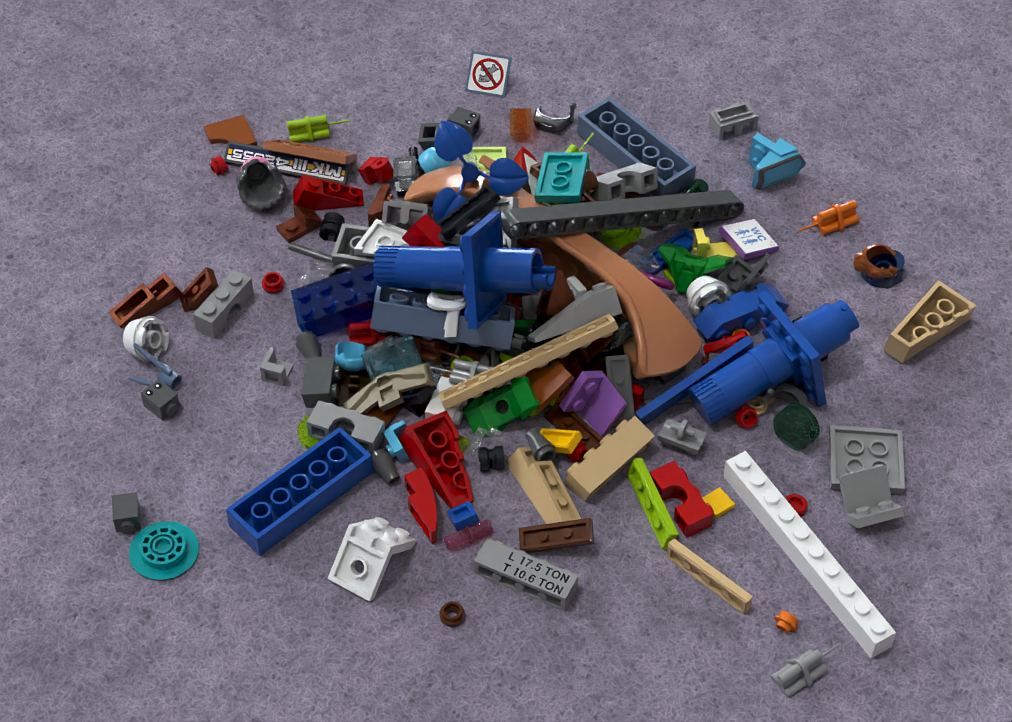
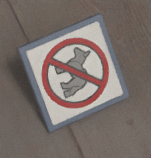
M472 51L465 91L505 98L512 57Z

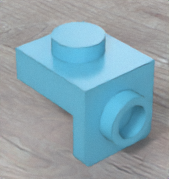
M404 420L391 425L387 430L383 431L389 442L386 445L387 450L392 458L397 456L400 462L409 460L407 453L398 440L407 427Z

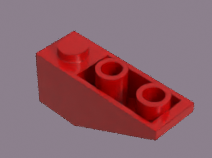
M303 174L293 190L294 205L314 211L364 206L362 189Z

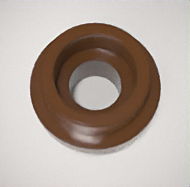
M447 602L440 609V620L447 626H457L464 621L465 610L457 602ZM451 612H454V613L457 614V615L454 616V617L448 616V614L451 613Z

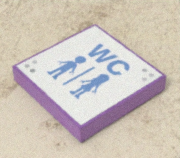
M755 218L722 225L718 231L742 260L777 252L780 247Z

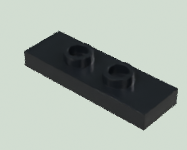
M489 184L485 185L437 223L442 229L441 235L446 240L450 239L457 232L466 228L475 218L484 214L488 208L501 198Z

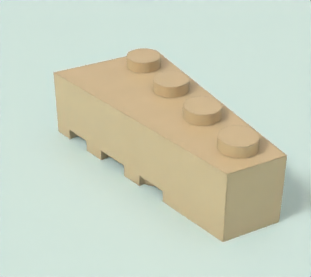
M938 280L890 334L883 350L903 363L967 322L977 305Z

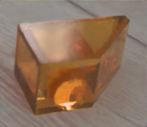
M510 108V134H514V138H527V134H531V109Z

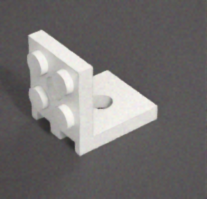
M380 517L349 524L328 579L358 596L372 601L391 556L412 549L416 539L410 537V533L404 529H395L389 526V522ZM357 560H360L364 565L362 574L358 573L355 569Z

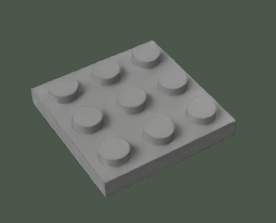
M830 425V489L841 490L840 475L883 464L886 466L890 492L892 494H904L905 475L902 430Z

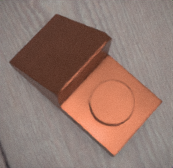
M381 184L368 212L369 227H371L376 219L382 221L384 201L393 199L390 185Z
M294 205L295 217L276 226L277 231L288 243H291L321 227L323 220L314 210Z
M206 267L182 292L183 295L180 296L184 312L198 309L218 287L213 269Z

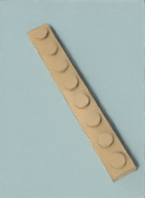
M609 313L437 394L445 410L456 408L469 398L480 397L485 391L491 388H499L510 379L523 377L528 371L534 368H542L553 359L566 357L571 351L577 348H585L596 339L609 337L619 328Z

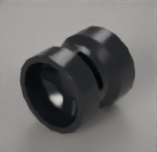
M328 212L323 218V225L320 228L319 236L324 241L328 240V236H334L333 242H336L342 223L345 224V219L336 212Z
M495 446L493 449L478 447L480 471H488L490 468H495L496 470L505 469L503 446Z

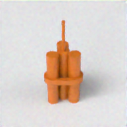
M852 200L842 205L835 204L827 210L818 213L817 216L812 217V225L798 231L800 232L816 225L820 228L821 235H826L836 230L838 232L843 231L844 227L859 222V216L856 214L857 203L855 200Z

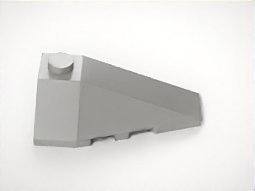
M606 282L593 285V290L582 294L528 335L529 341L537 343L575 330L609 313L612 317L622 314L615 286L606 285Z

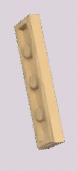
M673 538L668 543V559L742 614H746L751 609L752 595Z

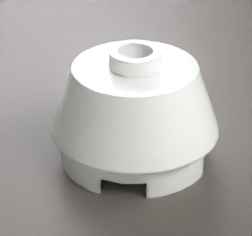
M710 276L697 278L690 284L686 292L690 312L693 316L697 317L709 304L716 301L718 304L728 301V296H731L729 287L724 282Z
M146 316L131 321L126 326L123 334L125 349L142 361H150L133 347L136 343L158 360L160 353L166 351L169 344V333L165 332L162 325L164 321L154 316Z

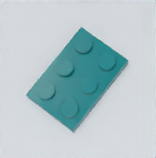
M544 152L534 195L535 202L580 203L589 161L588 153Z

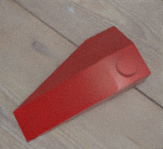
M443 411L407 426L398 440L417 469L422 467L431 486L449 508L452 509L467 501L471 503L474 499L469 477L465 472L463 464L464 455L463 451H460L458 430L447 411Z

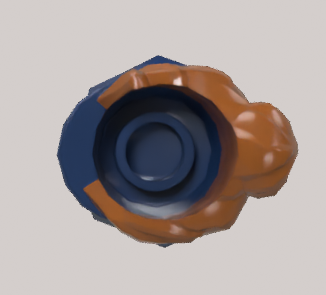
M874 244L865 247L862 252L855 255L854 269L861 272V276L871 286L889 289L902 282L905 260L900 252L892 250L887 245Z

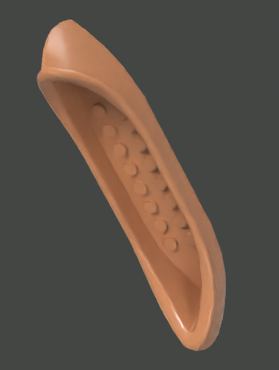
M462 166L439 168L422 175L409 187L404 201L429 204V207L433 208L434 199L440 190L449 187L456 193L458 192L463 180L461 175ZM479 169V171L490 175V172ZM479 176L473 182H466L460 196L469 199L485 185L489 184L490 179ZM522 188L513 194L499 196L501 199L507 197L518 198V208L547 206L543 202H535V197ZM432 209V217H431V219L435 222L434 217H433V209ZM577 233L517 239V248L540 249L544 266H556V269L563 272L566 280L571 276H575L587 291L593 290V285L606 282V285L615 286L622 314H619L621 322L620 334L612 341L623 344L625 355L629 354L631 372L638 380L678 371L687 366L698 354L703 341L678 307L636 267L589 234Z

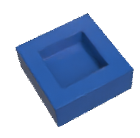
M469 501L447 511L457 531L468 528L479 521L477 513Z

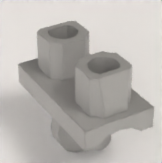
M667 418L662 430L658 434L657 440L662 441L666 446H676L684 449L688 454L698 455L707 433L690 427L688 420L684 419L682 423Z

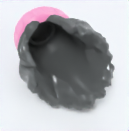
M258 156L251 157L243 163L240 173L236 177L237 188L242 202L259 211L264 209L270 210L273 206L279 205L282 195L285 193L286 184L277 166L273 167L267 159Z

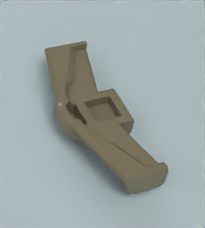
M426 363L392 372H385L343 403L344 409L355 410L364 415L378 404L379 408L385 412L404 402L402 392L429 385L434 386L432 373Z

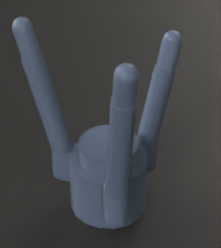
M135 343L133 345L135 349L161 369L157 379L172 390L181 383L182 375L172 370L159 357L158 360L138 344ZM129 377V380L146 386L154 383L141 378Z

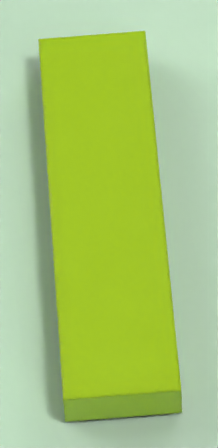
M634 458L627 472L628 479L662 550L668 549V543L673 538L677 539L679 533L643 459Z

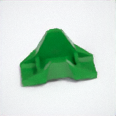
M671 243L660 245L657 251L669 265L677 291L686 294L690 284L697 278L733 264L732 257L717 254L705 258L692 255L683 246Z
M528 377L511 379V385L507 384L494 391L493 394L490 393L475 398L464 409V413L475 437L478 438L500 433L506 428V425L520 418L524 420L540 402L534 395ZM500 400H505L509 406L508 411L504 414L499 413L496 408Z

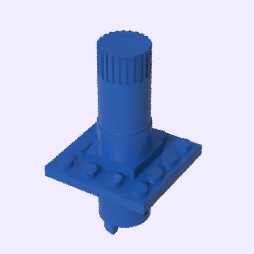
M492 211L461 237L459 246L381 245L376 250L373 264L375 282L378 287L463 291L467 304L464 316L465 320L468 321V329H478L507 301L506 293L537 294L540 289L548 291L553 288L556 278V266H544L540 249L503 247L501 211Z
M766 290L758 295L759 305L757 308L762 317L760 322L764 329L762 334L765 341L687 390L691 402L704 421L712 425L769 388H774L789 378L795 386H801L804 389L803 393L808 396V402H814L818 407L825 405L826 396L821 358L849 342L850 333L860 327L854 312L843 300H838L832 305L825 303L793 323Z

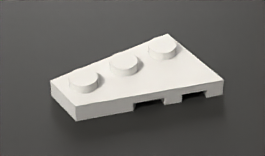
M376 219L354 248V254L375 257L376 250L381 245L409 246L402 239L407 230L388 223H382L381 220Z

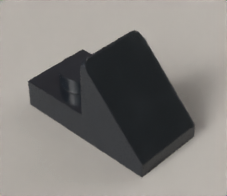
M429 385L402 392L404 399L403 408L420 418L425 413L432 397L431 394L437 387Z

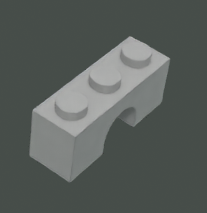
M639 162L597 176L598 185L596 188H593L596 189V192L591 197L595 201L625 199V192L643 194L658 189L657 168Z
M232 270L194 312L193 317L196 331L215 339L227 326V317L230 309L233 306L241 309L254 295L252 278Z
M318 401L307 420L308 436L322 440L341 427L345 432L352 433L351 437L370 454L379 449L385 438L383 433L385 431L384 421L376 417L360 414L355 410L338 407L333 403Z

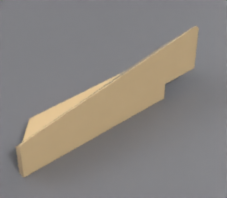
M530 447L518 448L506 461V464L545 523L550 524L581 519L552 460L535 461Z

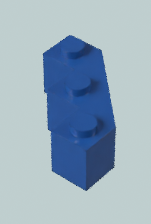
M763 282L755 285V290L746 293L743 290L728 296V301L718 304L716 301L709 304L693 322L707 340L715 342L721 340L723 336L729 337L735 328L749 331L757 325V322L762 318L757 308L759 305L758 295L765 290L783 312L790 305L775 287Z

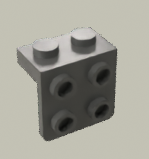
M766 253L754 268L735 255L733 257V264L727 265L717 277V280L724 282L729 287L731 295L743 290L747 292L769 266L766 261L770 255Z

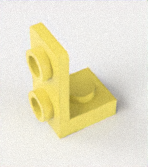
M703 228L694 229L692 248L694 255L705 258L717 254L732 258L735 255L740 257L728 242L710 243L709 237H705Z

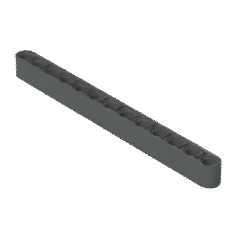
M730 190L507 209L501 212L502 230L510 239L516 240L730 219L738 217L743 212L744 204Z

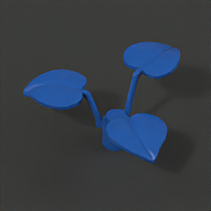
M449 121L440 122L434 141L435 151L445 161H454L459 157L463 163L461 168L463 180L457 193L449 187L437 193L433 202V217L436 224L467 200L466 197L460 196L466 182L477 180L479 176L490 179L489 185L499 196L513 194L525 185L529 178L528 174L518 163L509 158L495 160L490 166V175L479 171L477 164L467 162L463 155L470 153L473 148L470 134L458 124Z

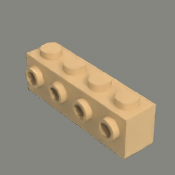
M636 416L629 421L623 420L616 427V433L613 435L607 434L600 441V447L596 450L591 448L583 456L584 461L580 464L575 462L566 471L568 476L564 483L584 502L645 450L654 439L655 435Z

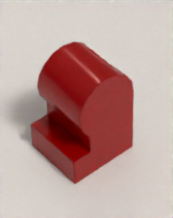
M370 157L358 169L362 179L368 185H372L375 181L384 183L395 176L394 169L388 158Z

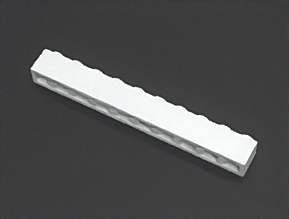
M744 451L727 460L723 477L868 656L873 658L891 648L896 635L894 629L750 455Z

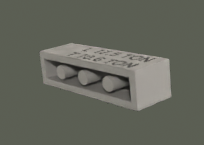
M487 538L474 559L475 574L563 611L566 610L578 588V575L572 571L556 567L546 560L534 558L526 552L510 548L500 541H493Z

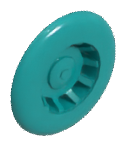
M162 521L151 524L142 529L131 542L129 548L131 565L140 575L152 580L173 579L185 573L194 564L199 552L198 539L190 528L178 522Z

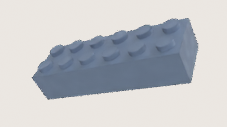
M608 97L578 115L577 134L584 140H587L593 132L594 135L588 143L621 169L640 162L657 168L658 189L649 191L653 196L679 194L694 182L696 165L612 98Z
M377 285L370 328L378 332L386 333L392 331L398 332L402 336L417 335L427 340L437 338L452 344L462 342L468 343L472 347L488 346L497 351L510 350L515 325V307L502 305L478 329H468V321L465 320L464 316L465 308H463L459 314L457 337H444L447 311L434 310L428 307L427 297L430 293L398 288H382Z

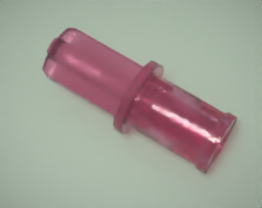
M486 519L470 527L465 525L462 530L445 536V546L448 550H452L467 543L474 544L475 540L492 535V527L482 530L491 525L490 521Z

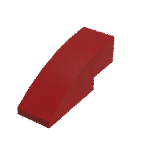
M421 467L404 475L405 488L410 494L408 496V509L431 544L437 542L438 531L436 501L429 479Z

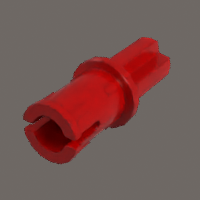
M746 331L730 337L723 336L721 340L704 345V354L707 358L709 353L721 354L748 336Z

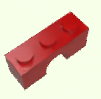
M427 214L416 221L402 237L409 246L446 247L438 237L442 229Z
M675 461L649 472L663 501L669 498H676L683 502L682 505L675 507L674 521L686 538L712 526L714 511L711 505L705 503L699 489L691 484L685 470L679 468Z

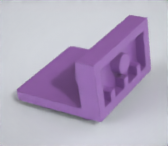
M582 371L559 406L563 412L580 411L592 428L602 437L612 427L627 406V403L602 371Z

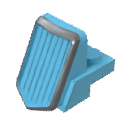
M757 132L752 138L748 163L755 168L752 187L763 189L798 174L806 165L802 155L797 153L798 148L781 138L774 143Z

